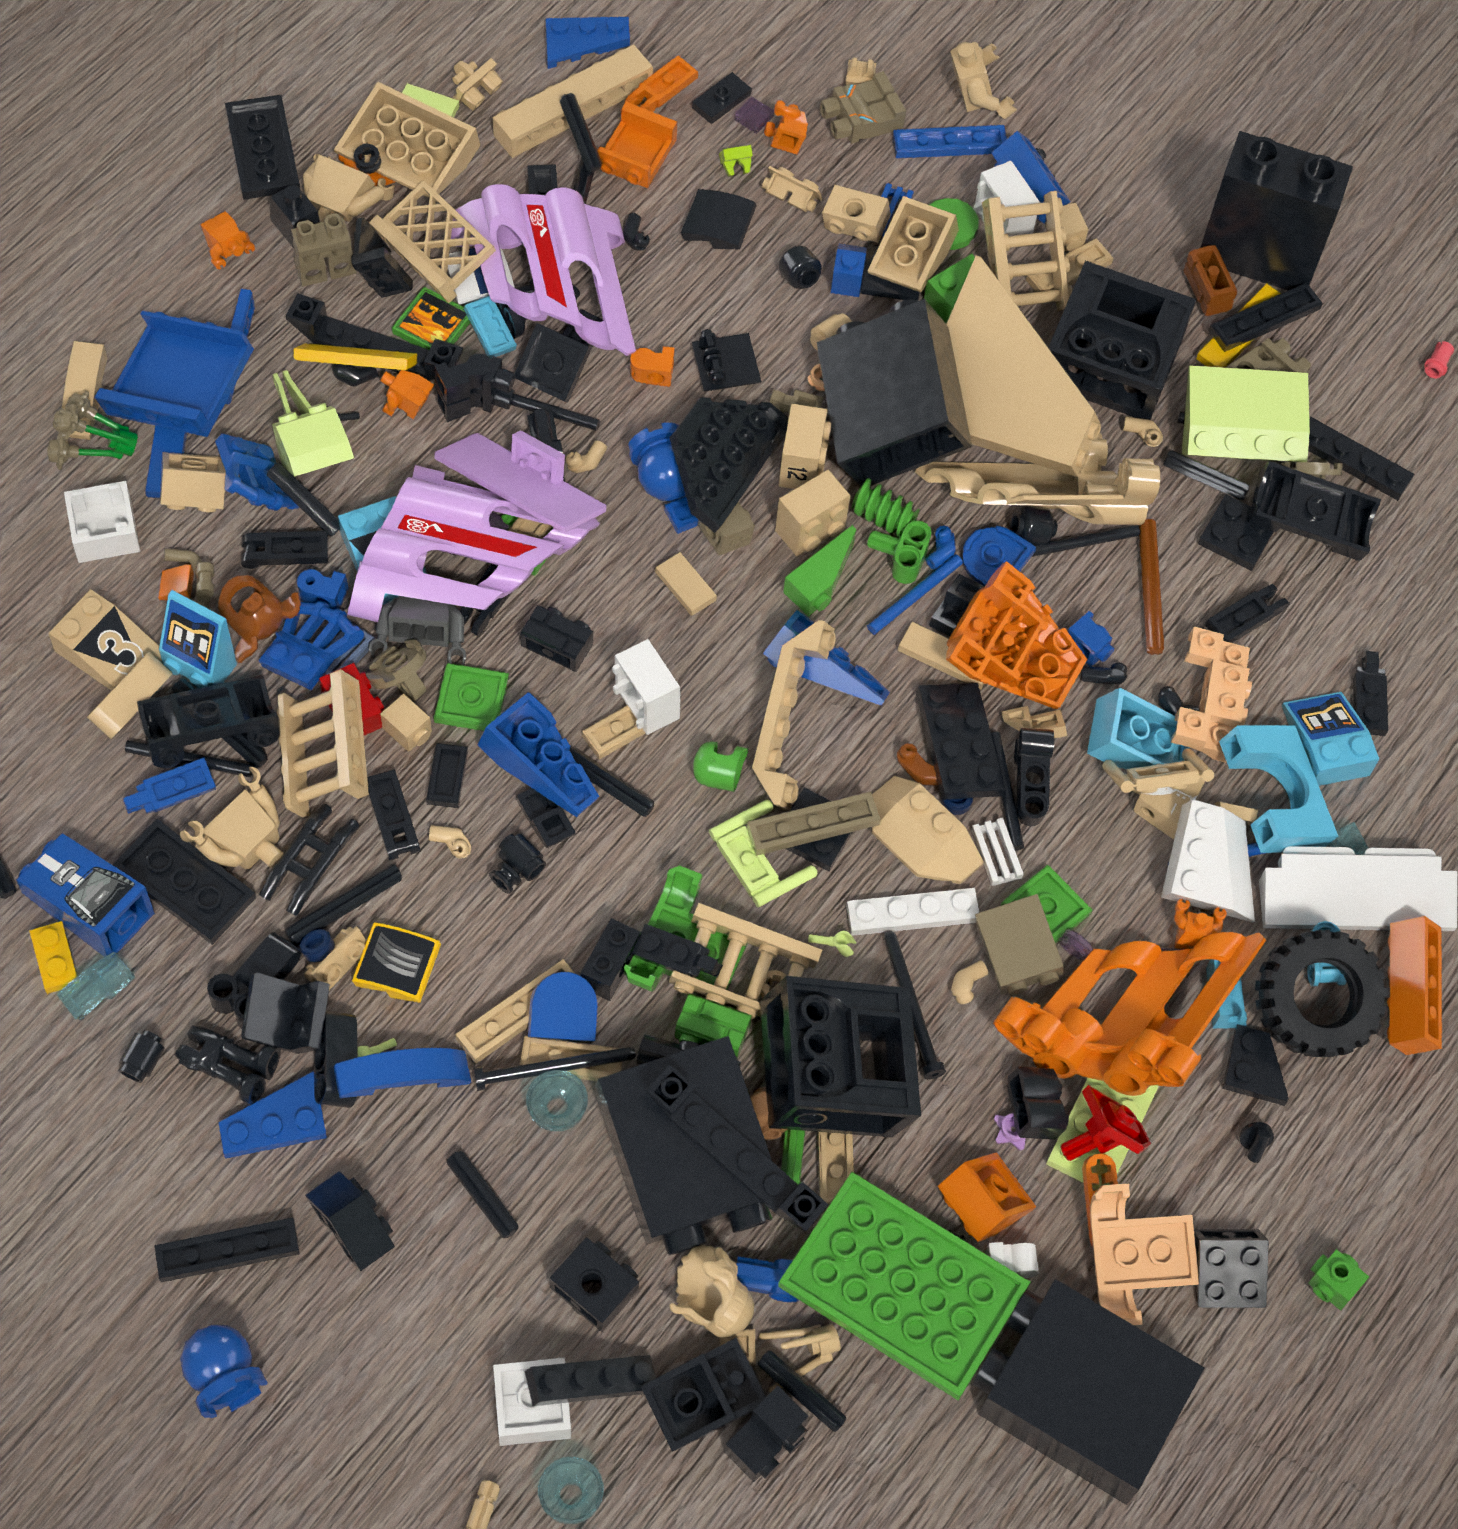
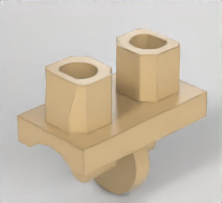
M490 58L474 72L477 69L475 62L472 61L467 64L459 61L454 65L456 75L452 79L457 85L460 82L463 83L457 87V94L452 98L459 100V104L463 102L474 111L485 99L477 89L480 85L492 95L503 83L494 71L497 63Z

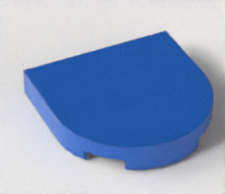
M996 526L978 529L968 537L964 544L963 564L966 572L972 579L986 586L990 577L1006 561L1018 571H1021L1035 553L1036 547L1005 527Z
M571 972L554 973L544 978L531 995L528 1037L579 1041L596 1040L597 998L589 982Z

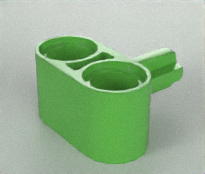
M916 520L906 525L899 539L872 531L869 535L867 546L893 555V578L899 583L909 584L914 582L919 576L928 552L931 529L927 523ZM915 538V539H919V540H921V541L917 542V541H914V540H912V539ZM902 563H909L912 566H905Z

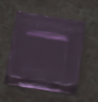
M751 97L735 113V121L756 134L774 117V110L754 97Z

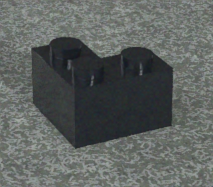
M339 1171L305 1195L320 1221L334 1234L348 1259L360 1271L395 1247L389 1237L393 1232L392 1228L382 1215L377 1217L373 1210L377 1203L367 1189L363 1190L354 1177L348 1180Z
M777 1386L752 1411L751 1419L725 1444L724 1453L753 1482L760 1476L767 1479L779 1467L780 1463L777 1459L786 1450L792 1454L805 1440L803 1436L808 1431L805 1427L809 1416Z

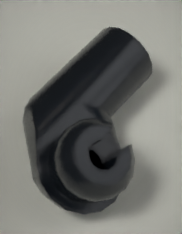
M630 213L627 216L623 230L624 240L633 250H645L650 243V238L648 234L644 237V232L638 231L641 223L640 215Z
M334 364L332 368L335 378L353 387L378 377L375 367L357 368L353 365Z
M1120 662L1113 663L1111 668L1084 666L1082 681L1119 685L1127 679V667Z
M1165 686L1160 689L1158 702L1164 711L1174 716L1180 707L1199 711V706L1183 704L1173 687Z

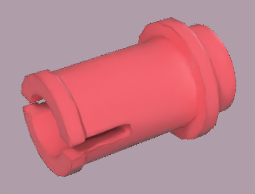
M1442 341V344L1440 342L1436 344L1431 358L1427 359L1424 364L1425 373L1429 377L1437 379L1446 374L1448 369L1447 363L1454 353L1452 344L1446 341Z

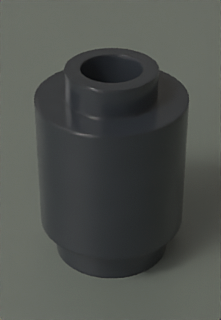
M522 833L508 835L499 845L501 850L498 856L511 866L520 878L524 877L527 881H531L544 870L546 862L543 860V854Z
M144 1030L142 1034L134 1033L119 1060L121 1066L118 1072L138 1083H142L145 1077H150L165 1049L160 1044L162 1038L147 1030Z

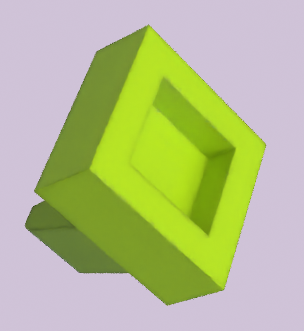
M751 145L727 148L719 153L720 163L723 164L729 177L734 176L733 167L736 162L742 166L743 174L750 172L751 157H753Z

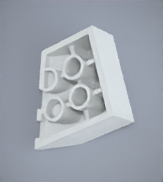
M1192 799L1183 804L1161 898L1176 902L1179 899H1183L1182 902L1184 903L1186 900H1189L1190 906L1212 912L1216 908H1220L1219 911L1225 909L1227 916L1254 923L1245 821L1225 808Z

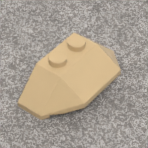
M893 776L872 794L881 819L880 825L872 827V834L916 877L952 881V883L961 884L983 865L984 861L966 827L920 783Z

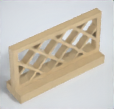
M424 180L383 219L376 215L369 222L377 234L448 303L457 296L454 290L496 251L488 240ZM427 192L430 195L429 205L416 206L417 200ZM447 211L446 222L434 223L435 212ZM428 213L427 223L414 224L415 214ZM409 214L408 225L396 226L393 223L401 215ZM452 228H465L464 238L451 239ZM445 229L444 240L432 241L433 230ZM426 231L425 241L412 242L413 232ZM482 244L485 247L477 255L468 256L469 245ZM463 246L462 256L449 258L450 247ZM443 247L442 258L430 259L431 248ZM461 264L460 271L451 279L447 275L448 265Z

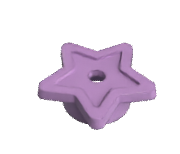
M1011 1113L1007 1116L996 1115L994 1120L1000 1129L996 1143L1010 1142L1018 1150H1023L1025 1138H1020L1017 1131H1011V1127H1015L1014 1114Z

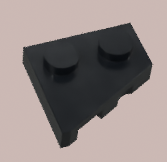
M1237 1024L1234 1030L1222 1089L1285 1106L1288 1102V1093L1270 1033Z

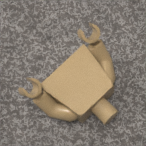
M977 42L959 44L950 52L954 72L967 112L985 108L990 111L996 110L1002 118H1008L1017 110L1012 106L1014 101L1007 96L999 102L998 98L992 96L985 67L999 58V56L993 53L996 46L991 43L982 49L978 46Z
M315 154L313 157L314 162L303 174L305 195L313 206L318 209L320 222H324L327 215L335 213L339 214L340 218L343 217L345 221L349 222L354 216H358L380 200L387 201L394 196L395 185L385 187L386 180L384 178H380L378 185L374 186L375 183L368 174L336 162L330 156L327 158L320 154Z
M249 767V770L253 773V780L250 783L247 782L242 773H239L238 780L243 786H249L251 791L244 790L204 829L198 821L188 822V825L195 831L194 837L190 836L185 830L181 831L180 836L185 842L194 841L196 848L205 857L218 865L229 867L241 866L244 869H250L261 859L272 868L283 855V852L274 846L280 838L278 833L280 820L273 799L265 786L258 783L260 780L259 770L255 767Z

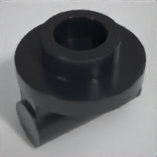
M1253 1122L1243 1127L1240 1131V1142L1243 1147L1248 1149L1247 1158L1251 1162L1259 1163L1265 1148L1274 1139L1273 1130L1266 1123Z

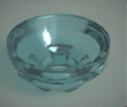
M552 1070L539 1075L533 1080L526 1094V1106L529 1115L538 1126L545 1130L560 1132L574 1127L581 1121L588 1106V1095L583 1082L577 1076L563 1070ZM553 1099H562L567 1104V1110L561 1115H553L547 1109L548 1103Z
M564 1457L554 1461L544 1470L538 1484V1497L545 1513L553 1520L567 1525L582 1523L591 1518L600 1507L604 1495V1484L597 1468L587 1460L579 1457ZM567 1485H576L582 1492V1498L574 1505H567L561 1500L560 1492Z

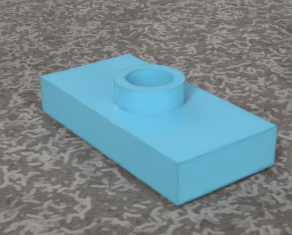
M490 296L465 305L464 310L490 359L493 356L497 357L516 350L517 345L496 303L490 299Z

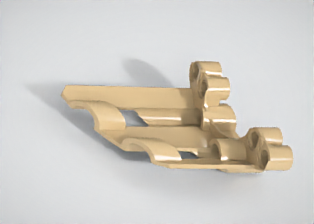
M1101 433L1096 441H1092L1088 450L1090 453L1088 463L1084 469H1080L1077 477L1037 464L932 462L916 468L915 471L928 483H949L951 488L950 496L967 502L1062 509L1068 514L1092 524L1142 525L1147 517L1148 505L1154 502L1160 487V468L1158 465H1154L1153 459L1124 458L1123 462L1119 463L1118 474L1114 471H1101V466H1106L1108 456L1107 440L1102 439Z

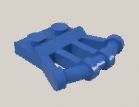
M223 433L216 439L215 442L226 470L224 489L231 494L237 493L245 497L251 505H266L268 509L278 511L282 507H287L288 509L300 508L267 476V472L277 463L271 447Z
M318 601L317 603L301 602L300 611L297 616L291 619L286 618L282 631L275 633L276 639L259 659V662L263 668L312 690L319 681V678L323 676L336 658L362 641L364 632L359 626H354L350 622L346 612L343 610H333L329 604L323 601ZM300 614L311 615L298 633L294 635ZM323 621H329L313 643L308 642ZM341 629L344 633V637H342L341 639H339L327 648V646L330 644V642Z

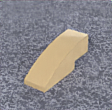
M74 341L66 376L62 409H65L69 398L74 393L82 395L85 391H88L90 406L98 410L99 403L94 397L99 388H102L101 382L108 359L103 344ZM86 417L80 419L85 421L86 425L94 427L95 419L93 421ZM75 431L69 437L91 440L92 433Z

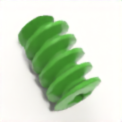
M868 478L856 493L851 508H854V513L857 516H862L865 513V520L868 522L876 518L875 525L879 528L886 524V531L888 533H893L897 529L896 536L900 538L906 525L911 521H916L920 510L912 511V501H909L903 507L901 505L903 496L901 495L892 501V490L890 489L884 495H881V484H878L873 490L870 489L871 479Z

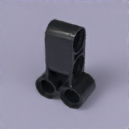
M1021 728L1019 737H1016L1014 764L1017 765L1016 809L1019 821L1026 826L1031 827L1040 824L1049 809L1050 758H1052L1054 750L1053 730ZM1030 772L1036 773L1040 777L1041 782L1037 784L1029 782L1026 774ZM1025 804H1036L1040 809V813L1036 815L1030 814L1026 810Z
M272 932L233 976L221 973L210 979L207 991L212 1008L221 1014H228L234 1011L238 1026L242 1029L243 1012L246 1008L251 974L261 973L284 980L299 962L302 950L276 932ZM222 990L232 991L229 996L224 998L216 996Z

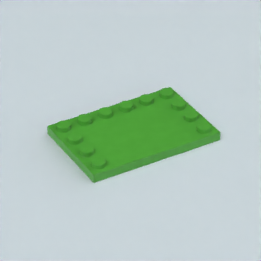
M851 1172L780 1279L778 1287L959 1401L1027 1290L1030 1281Z

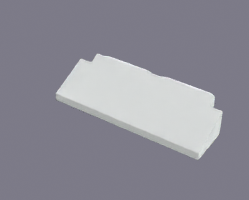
M1289 846L1284 849L1278 860L1279 868H1265L1259 879L1263 928L1313 929L1319 922L1327 921L1332 922L1342 930H1390V923L1426 916L1439 925L1441 931H1455L1457 928V871H1441V857L1436 856L1435 852L1431 849L1368 848L1364 855H1355L1354 851L1348 847Z

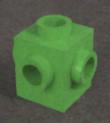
M1336 1249L1329 1258L1323 1254L1310 1270L1315 1275L1308 1284L1313 1287V1292L1317 1297L1325 1302H1331L1341 1311L1369 1276L1359 1268L1358 1263L1353 1257Z

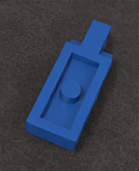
M201 758L143 780L142 784L136 786L138 793L123 798V803L128 814L141 809H145L148 814L214 791L216 786L205 759Z

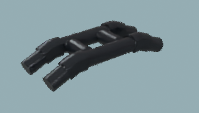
M327 804L321 805L316 812H313L302 825L303 827L279 861L274 864L265 879L266 882L259 896L270 901L277 887L280 886L283 878L286 876L287 871H290L301 877L302 881L297 886L286 911L298 916L304 903L307 902L315 889V885L338 852L343 849L351 836L359 829V823L354 819H350L335 832L329 843L315 835L317 830L323 825V822L332 814L330 806ZM305 845L321 853L312 868L295 860Z

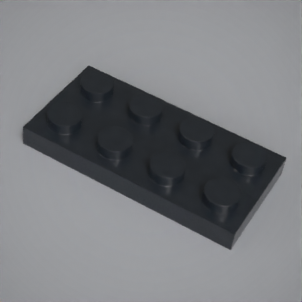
M282 95L225 103L243 200L272 196L292 184L300 188Z
M978 683L919 685L916 690V696L941 799L1001 797L1005 787Z
M158 819L113 863V866L144 885L148 896L211 945L219 939L256 899V894L253 890L217 863L209 860L189 842L182 840L180 835Z

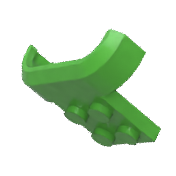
M682 866L669 869L662 895L648 925L694 942L699 929L696 927V923L691 922L694 915L691 914L700 889L702 874ZM716 931L715 934H711L706 948L710 950L708 956L717 959L718 963L722 964L730 941L727 939V935ZM748 943L746 946H742L726 990H728ZM633 956L629 965L624 966V973L629 983L651 992L656 989L663 973L671 976L673 972L638 959ZM701 971L698 977H695L714 985L716 977Z

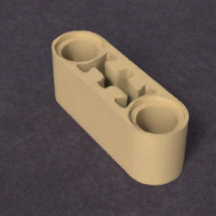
M148 652L87 718L112 739L138 711L137 701L149 699L172 675V672L154 655Z

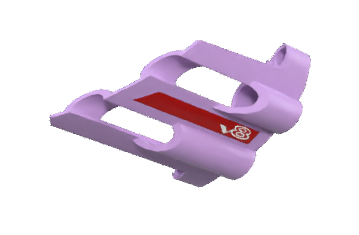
M502 184L486 187L482 191V198L472 200L456 209L496 249L480 265L490 299L493 302L507 304L515 313L529 320L544 321L548 315L573 325L577 334L583 340L597 348L604 350L617 349L626 356L636 351L611 249L619 247L622 243L624 245L625 242L617 214L584 204L582 196L573 189L555 188L547 192L546 195L519 194L514 188ZM452 228L451 239L464 238L465 228ZM482 244L469 245L475 247L477 254L485 248ZM524 244L535 287L533 293L519 291L507 282L500 248L512 249ZM574 261H582L592 270L604 320L602 322L590 320L578 311L568 269Z
M415 465L412 478L408 477L404 482L393 508L382 527L376 531L365 552L363 561L359 563L347 615L378 622L385 593L486 610L498 598H503L517 589L531 575L536 566L553 554L561 555L573 548L590 530L598 527L600 523L593 518L568 532H561L553 528L542 539L490 527L489 517L492 511L544 524L548 523L534 517L532 514L491 491L444 480L445 472ZM431 550H439L498 565L496 570L478 585L423 573L426 554Z

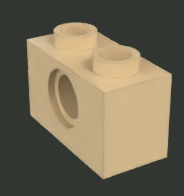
M834 185L822 212L825 229L835 234L843 233L854 236L862 241L869 240L879 243L891 216L888 198Z

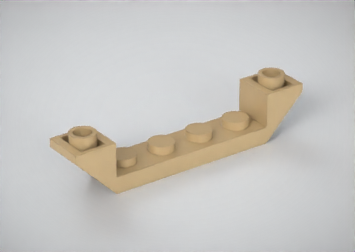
M818 620L782 645L752 766L773 804L788 812L798 797V781L787 774L777 773L776 769L782 763L783 754L781 748L783 740L788 736L790 730L789 716L791 707L793 708L797 702L798 694L796 687L798 679L803 675L805 669L803 658L804 656L828 659L829 651L835 645V629L822 620Z

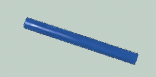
M956 554L869 623L867 625L868 630L873 635L877 634L963 564L962 559Z

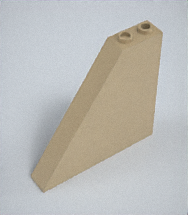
M975 256L947 322L971 442L973 445L1077 477L1080 469H1084L1088 463L1090 455L1088 450L1092 441H1096L1100 434V421L1090 404L982 257Z

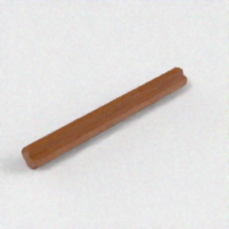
M1146 519L1142 525H1139L1146 651L1150 655H1160L1164 650L1157 529L1154 519Z

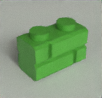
M689 993L676 1024L675 1038L679 1039V1042L691 1041L702 1045L729 1036L734 1053L738 1059L750 1028L752 1015Z

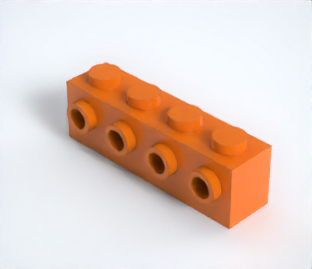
M1426 916L1390 923V936L1388 937L1390 966L1387 970L1390 980V997L1387 999L1390 1011V1026L1387 1029L1389 1044L1405 1055L1442 1049L1441 927Z

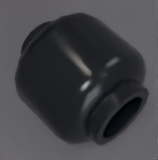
M799 245L790 248L783 254L779 262L781 275L796 289H805L813 286L821 275L822 266L820 261L806 246Z
M1023 506L1012 515L1010 521V530L1032 545L1048 544L1057 533V521L1053 518V514L1048 508Z

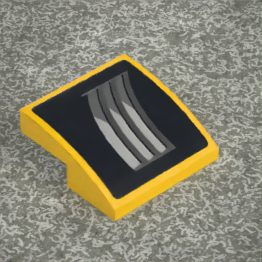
M374 922L352 982L356 987L384 991L390 998L420 1003L441 943L438 940L416 932Z

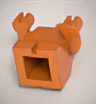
M778 100L774 107L775 115H782L778 128H775V124L769 121L765 125L764 134L767 137L773 136L771 147L797 155L807 133L808 123L805 112L800 111L795 104L786 106L785 102Z
M226 211L200 224L210 248L211 263L218 270L221 269V265L223 267L226 266V261L223 257L227 258L233 254L240 256L243 252L249 254V250L255 251V245L250 241L248 233L239 230L234 219Z
M401 370L396 377L386 371L380 382L389 387L386 393L387 403L382 411L392 417L396 409L399 408L414 420L428 399L434 384L418 374Z
M1183 899L1177 901L1174 922L1178 929L1174 950L1191 949L1203 937L1222 931L1223 921L1227 915L1225 909L1219 911L1220 908H1216L1212 917L1205 913L1187 912L1190 907L1189 900H1186L1185 903L1182 902Z

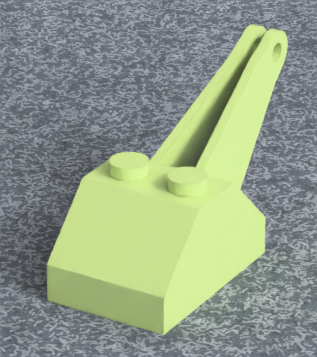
M284 370L282 373L286 387L301 413L300 416H297L296 412L290 411L278 374H272L285 413L278 417L279 422L272 424L277 450L283 467L293 476H298L353 459L354 456L336 409L332 406L326 407L325 403L311 406L291 379L288 371Z

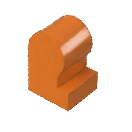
M663 346L662 353L653 352L648 348L636 349L630 357V375L632 379L640 383L670 387L675 348Z

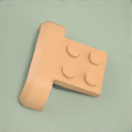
M1129 1184L1102 1185L1092 1196L1090 1204L1098 1302L1100 1306L1132 1325H1143L1142 1314L1136 1308L1132 1289L1199 1285L1192 1215L1125 1220V1204L1127 1198L1130 1197Z

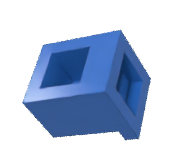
M1088 611L1068 629V633L1087 658L1086 664L1089 667H1092L1099 660L1101 662L1106 661L1115 650L1110 645L1113 638L1103 626L1097 625L1092 621L1094 614L1091 611Z

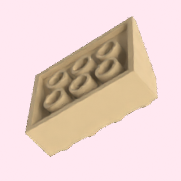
M377 82L334 151L355 162L354 152L356 148L362 144H372L378 148L382 159L381 166L376 171L377 173L412 190L424 180L432 189L440 194L467 168L480 147V141L475 127ZM365 155V163L371 162V155ZM427 192L423 194L424 196L430 198V195Z

